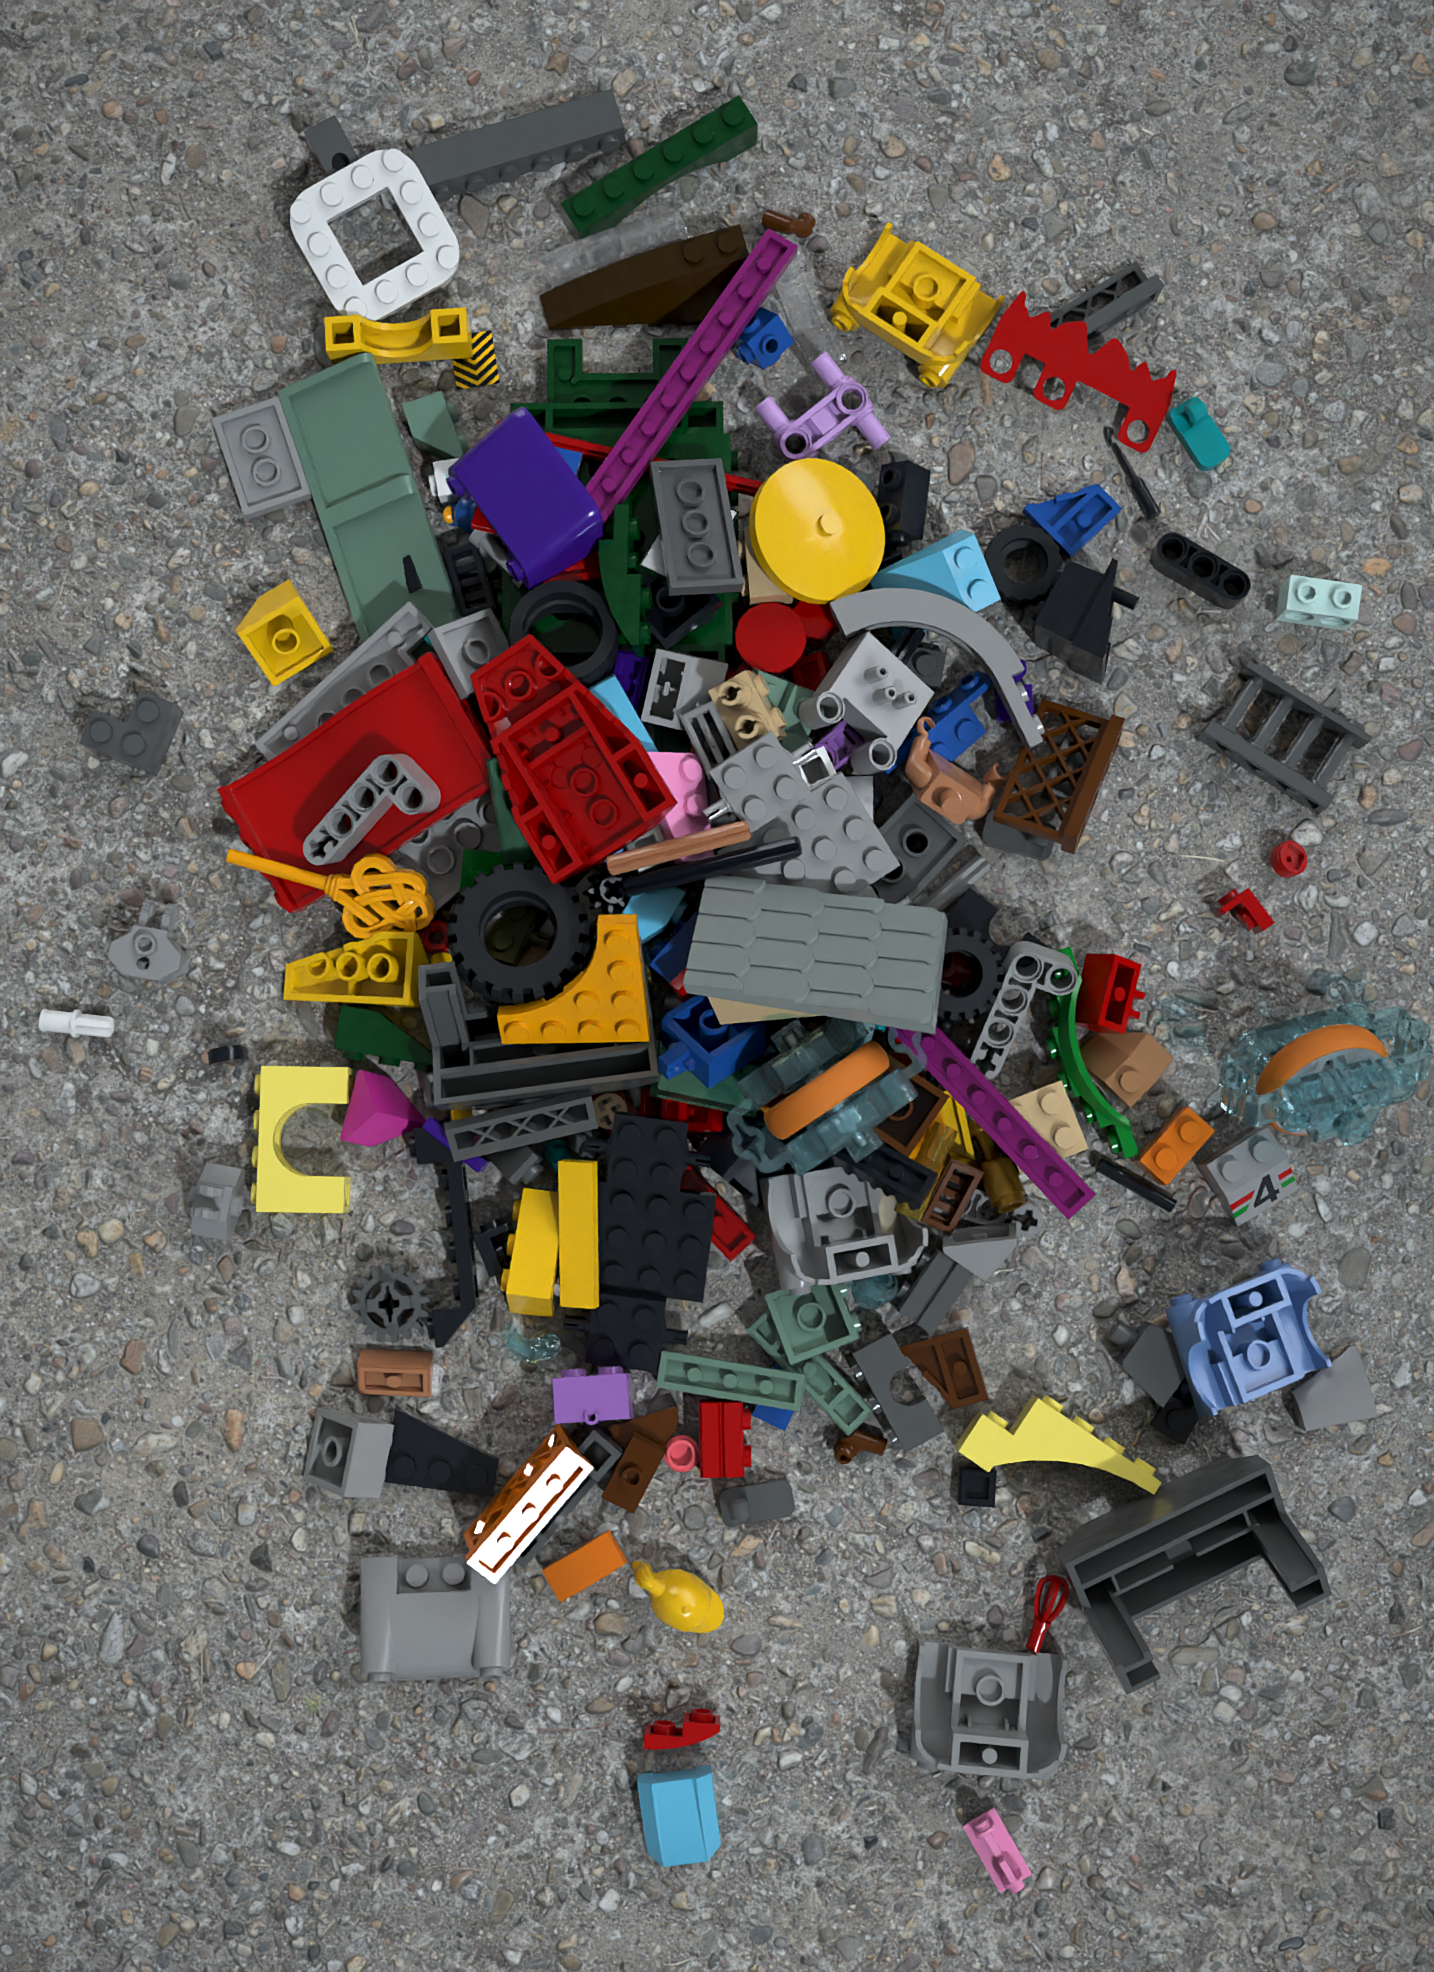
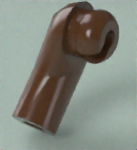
M767 209L762 217L763 227L802 239L809 237L813 233L812 228L816 224L815 218L807 212L800 213L796 219Z
M856 1429L849 1436L844 1435L836 1441L833 1446L834 1458L840 1464H848L852 1461L851 1458L862 1451L883 1456L887 1439Z

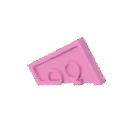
M647 752L678 802L659 823L665 839L670 840L711 829L710 821L703 812V809L708 808L704 768L697 753ZM713 850L678 858L674 862L675 864H681L714 856Z

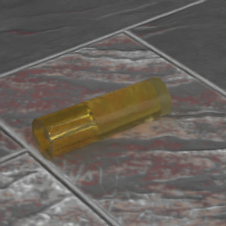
M933 1121L928 1128L915 1161L938 1173L939 1179L958 1131ZM936 1183L919 1210L913 1211L907 1203L903 1202L900 1204L897 1202L894 1211L916 1221H921Z

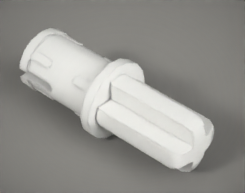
M43 1009L39 1017V1029L42 1032L69 1033L73 1038H78L80 1035L109 1038L114 1033L115 1028L112 1017L83 1014L81 1010L77 1009L73 1013Z

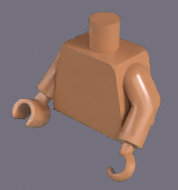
M927 716L919 718L916 724L919 736L913 739L905 767L906 778L917 798L959 826L965 819L976 820L982 818L995 799L997 790L1009 780L1011 772L1008 771L1003 777L1000 776L996 771L999 763H995L983 776L984 784L982 785L980 781L929 749L931 742L928 739L929 733L923 727V722H926L931 729L935 727V723Z

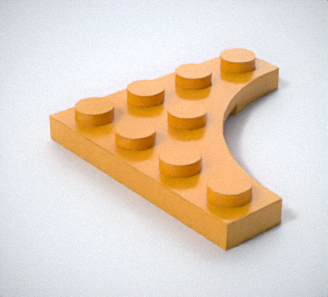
M637 914L598 915L597 942L592 959L584 972L581 971L570 983L564 986L562 993L547 1001L541 998L523 1004L499 1006L497 1019L502 1044L649 1042L650 1024Z

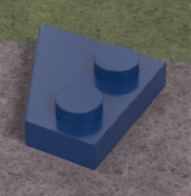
M1094 484L1081 488L1076 493L1068 492L1055 496L1054 499L1036 505L1035 503L1028 504L1022 513L1036 527L1038 526L1043 529V532L1050 534L1054 538L1055 544H1058L1060 551L1070 560L1121 512L1122 508L1099 484Z

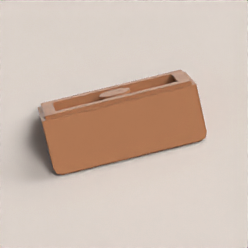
M362 1349L357 1362L358 1394L431 1397L433 1352Z

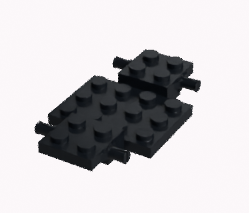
M616 1111L613 1131L608 1140L586 1137L584 1152L606 1154L608 1163L607 1179L598 1178L599 1307L590 1309L587 1317L565 1314L563 1330L585 1332L587 1342L585 1363L611 1367L622 1366V1368L657 1372L660 1352L665 1343L687 1345L688 1330L667 1328L665 1319L667 1298L703 1303L717 1193L681 1189L682 1176L687 1165L709 1168L711 1153L689 1151L687 1141L689 1120Z

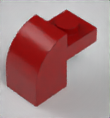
M641 1090L639 1114L689 1120L688 1133L721 1132L724 1104L659 1090Z

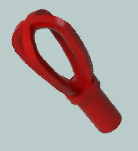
M1058 1575L1043 1576L1036 1587L1033 1603L1035 1614L1032 1620L1033 1626L1025 1646L1028 1650L1035 1653L1040 1652L1047 1629L1050 1628L1052 1621L1061 1613L1069 1596L1067 1582ZM1050 1581L1044 1598L1042 1609L1040 1611V1599L1043 1587L1047 1582ZM1061 1585L1063 1587V1593L1057 1606L1051 1613L1059 1591V1587Z

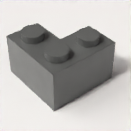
M140 690L126 723L93 710L79 743L92 752L157 777L184 712L174 703Z

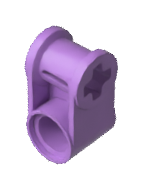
M842 720L813 748L816 750L824 746L836 773H838L845 766L851 764L852 750L857 745L868 741H864L853 727L845 720Z

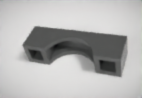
M597 1424L577 1447L581 1455L592 1463L594 1469L515 1560L523 1569L546 1544L574 1507L622 1455L624 1448Z

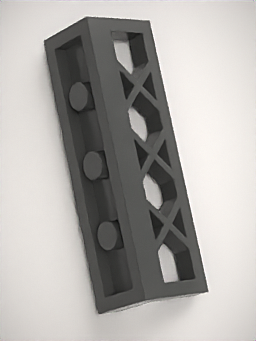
M1134 262L1051 314V325L1057 322L1056 327L1060 326L1062 319L1067 315L1083 317L1082 322L1087 324V343L1156 301L1164 284L1157 274L1148 279L1138 263ZM1133 275L1139 285L1125 294L1120 293L1121 282ZM1115 286V290H1114V291H1110V290H1109V289H1111L1112 287ZM1096 297L1113 299L1111 303L1098 311H1090L1091 302ZM1086 304L1085 309H1080V307ZM1031 357L1040 372H1042L1045 364Z
M590 1089L446 1122L444 1123V1128L453 1160L457 1162L597 1129L598 1123Z

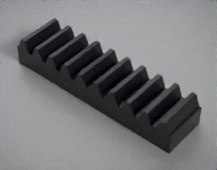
M824 1113L791 1135L790 1139L796 1147L802 1145L807 1153L812 1154L815 1152L820 1160H829L835 1168L842 1167L847 1175L855 1174L858 1181L869 1182L874 1190L877 1188L882 1189L887 1197L890 1195L895 1196L898 1203H907L913 1211L920 1209L938 1179V1173L864 1133L862 1134L868 1143L860 1147L849 1131L844 1134L839 1132L827 1113Z

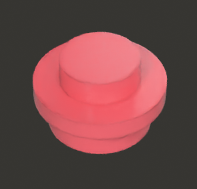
M676 1435L665 1445L667 1449L664 1460L672 1470L687 1472L697 1465L700 1458V1449L692 1437Z

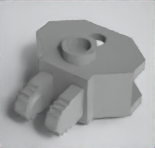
M146 899L142 904L138 925H133L131 932L110 943L108 958L124 975L168 984L188 973L191 960L177 944V935L173 933L178 908L176 904L168 903L163 910L160 929H154L152 924L156 904L154 900ZM150 961V965H149V967L146 969V965H147V963Z
M206 1162L201 1177L197 1180L196 1187L192 1186L188 1195L187 1206L191 1208V1234L225 1241L231 1240L244 1205L245 1169Z

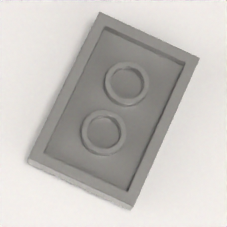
M279 396L212 418L243 515L247 520L313 498Z

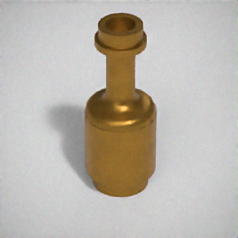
M975 1120L971 1121L968 1124L970 1137H976L985 1159V1163L981 1165L984 1171L981 1181L991 1206L996 1207L998 1213H1007L1020 1208L1025 1204L1023 1196L1026 1192L1014 1162L1009 1156H999L992 1138Z

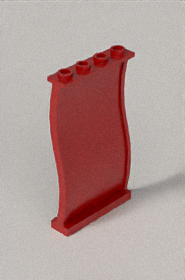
M427 652L417 659L418 662L356 699L278 756L235 782L217 789L222 797V808L228 816L234 818L240 828L238 831L240 839L245 846L252 849L255 856L325 876L341 873L351 874L354 865L366 854L380 853L388 857L433 825L492 790L487 761L498 759L497 755H494L490 738L467 699H460L437 653ZM388 754L408 755L440 789V804L432 812L412 815L405 814L393 803L342 861L314 865L305 858L303 843L306 837L377 757ZM392 763L390 772L392 777L395 779L397 776V767L394 763ZM369 789L368 800L371 804H373L374 794L372 790ZM417 789L415 791V801L420 805L422 795ZM347 815L345 823L347 828L350 830L352 823L350 817ZM260 872L263 877L270 880L276 890L274 897L281 908L287 910L288 913L303 912L308 909V906L327 896L324 890Z

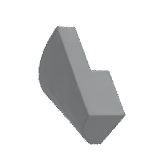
M1353 1344L1345 1347V1351L1331 1362V1367L1316 1370L1312 1378L1307 1382H1301L1290 1391L1298 1428L1309 1431L1378 1417L1369 1380L1357 1345Z

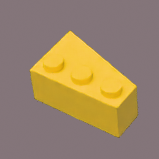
M523 1188L522 1199H515L512 1220L518 1221L516 1234H509L506 1254L507 1256H512L510 1269H503L501 1291H506L510 1313L553 1318L554 1307L552 1302L555 1284L558 1283L559 1272H557L559 1263V1192Z

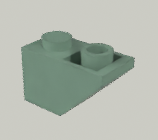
M442 391L402 404L418 449L441 460L460 458L469 450L465 434L457 435L453 424L460 421L453 400L446 402Z

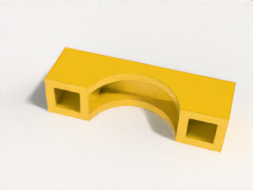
M466 307L432 309L423 318L395 324L371 321L361 315L324 317L326 352L332 365L361 353H372L376 364L473 358L471 323Z

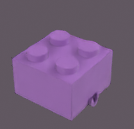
M622 1366L599 1367L598 1375L586 1376V1369L561 1370V1378H552L555 1424L586 1422L589 1425L602 1423L604 1420L634 1418L631 1373H623Z

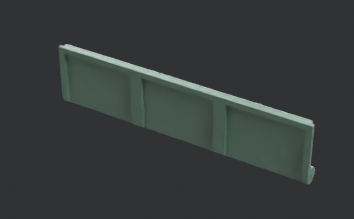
M372 353L355 355L277 391L361 643L363 644L408 601L414 602L435 628L461 619L462 615L374 355ZM407 555L411 556L423 587L412 593H409L406 585L403 558ZM424 640L410 654L418 662L417 659L427 652L436 653L434 647ZM474 694L475 706L473 711L488 737L492 740L487 723H484L476 694Z

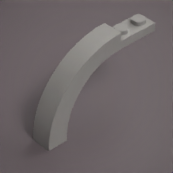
M908 588L866 590L847 595L829 603V610L844 641L863 632L878 628L912 627L934 632L960 645L980 663L989 675L1026 751L1043 742L1041 735L1045 733L1044 727L1037 714L1031 716L1025 702L1029 701V697L1023 684L1020 681L1015 683L1013 677L1025 670L1022 663L1005 638L976 612L944 596Z

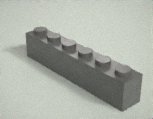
M609 89L414 147L411 150L416 166L436 202H445L456 194L466 191L478 192L485 189L487 185L500 181L512 182L518 179L520 175L533 171L545 172L554 165L567 161L578 162L587 155L600 151L605 153L612 152L619 148L620 145L626 144L624 125L613 90Z

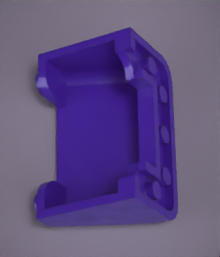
M520 407L509 413L448 468L449 477L446 478V482L450 491L456 498L461 496L465 501L470 499L474 501L508 549L510 560L506 562V566L516 582L521 580L528 590L533 589L599 550V540H602L603 519L596 502L525 407Z

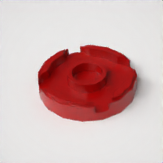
M777 602L760 603L748 609L739 619L735 631L736 651L751 670L756 668L772 675L781 674L796 665L802 658L806 646L805 626L800 616L790 607Z

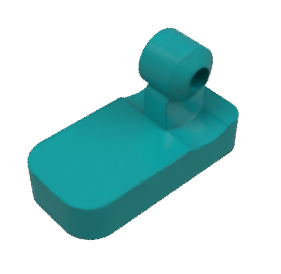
M1192 397L1170 411L1167 422L1199 470L1210 471L1227 459L1231 451L1230 445L1212 417L1208 414L1207 406L1197 397Z

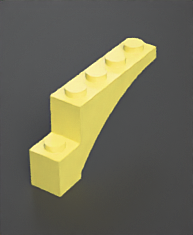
M1046 1394L1042 1400L1032 1395L1009 1431L1005 1429L1009 1424L1005 1419L991 1410L987 1416L978 1410L955 1445L958 1452L987 1472H990L993 1466L1030 1460L1062 1461L1083 1464L1108 1471L1135 1483L1153 1495L1162 1483L1152 1476L1156 1471L1154 1467L1139 1457L1136 1458L1134 1463L1122 1455L1125 1450L1123 1446L1106 1436L1103 1442L1093 1436L1091 1433L1095 1427L1077 1415L1072 1421L1060 1413L1064 1406Z

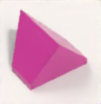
M358 1069L339 1140L372 1147L414 1131L413 1128H422L426 1119L390 1077Z

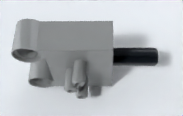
M905 627L890 651L869 631L851 638L813 696L805 699L799 707L800 720L809 729L816 730L837 723L843 718L868 741L857 745L851 753L852 767L860 775H871L885 771L895 764L897 750L935 693L905 666L925 636L923 629ZM820 705L824 710V716L820 712ZM872 752L875 756V762L872 758Z

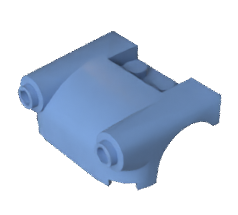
M1278 1257L1258 1264L1260 1271L1256 1272L1254 1277L1208 1294L1201 1299L1199 1297L1192 1298L1190 1292L1169 1299L1171 1306L1166 1308L1165 1312L1198 1418L1215 1416L1220 1409L1246 1403L1303 1379L1304 1374L1310 1371L1332 1366L1330 1359L1316 1344L1307 1321L1308 1302L1313 1296L1322 1293L1313 1276L1308 1277L1301 1271L1293 1269L1289 1262L1281 1263Z

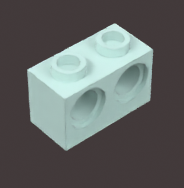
M1290 575L1280 586L1275 620L1346 631L1358 620L1362 585Z

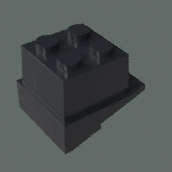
M1112 558L1104 574L1068 560L1063 571L1058 569L1055 572L1049 585V589L1052 592L1047 601L1041 600L1033 613L1032 620L1035 621L1032 632L1035 633V646L1069 663L1071 671L1102 684L1111 648L1109 637L1113 617H1111L1113 603H1118L1134 611L1140 597L1116 587L1118 560Z

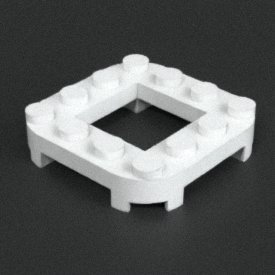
M398 149L377 150L362 157L304 190L290 208V225L295 241L339 316L361 315L368 320L381 323L382 319L439 287H445L450 283L458 268L459 245L454 232L415 163ZM387 190L393 197L423 252L369 283L362 285L327 223Z

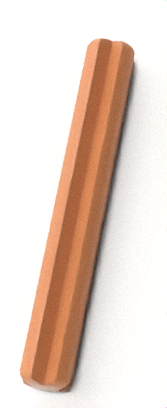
M742 820L613 854L606 858V864L609 873L614 876L747 841L751 838V831L748 822Z

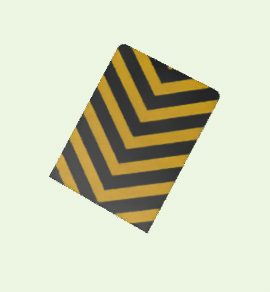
M490 330L471 333L473 358L452 359L457 390L500 383L493 337Z

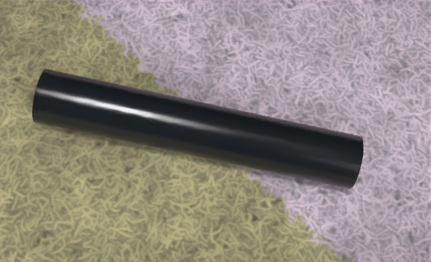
M1104 1158L1100 1159L1095 1168L1097 1172L1169 1213L1177 1203V1200Z

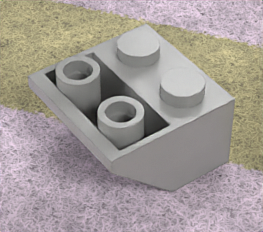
M658 647L656 649L641 721L685 730L680 715L712 701L708 691L724 682L728 664ZM710 712L703 714L707 724L714 721ZM697 718L690 720L694 730L700 728Z

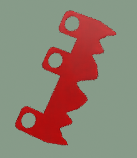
M1022 291L1001 316L981 360V371L1002 383H1009L1013 380L1024 354H1027L1045 364L1033 391L1036 400L1055 410H1062L1067 405L1077 381H1080L1130 407L1118 432V439L1122 444L1140 453L1147 452L1171 404L1176 369L1170 371L1165 378H1159L1155 381L1151 379L1148 363L1145 361L1132 371L1128 354L1116 338L1110 339L1095 353L1089 354L1087 349L1086 322H1066L1054 329H1050V312L1045 311L1032 318L1029 317L1028 310L1025 307L1026 294L1025 291ZM997 350H1005L1011 355L1012 365L1005 373H997L990 366V357ZM1050 377L1060 378L1065 385L1064 395L1058 400H1050L1044 395L1043 385ZM1135 420L1144 421L1149 428V435L1142 443L1132 442L1127 434L1128 426Z

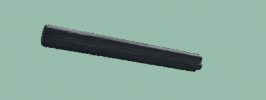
M797 836L627 876L623 879V887L628 897L796 858L802 854V845L800 839Z

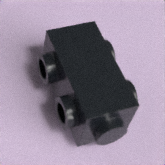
M910 460L881 465L877 505L883 519L886 543L895 547H905L908 545V542L923 540L931 471Z

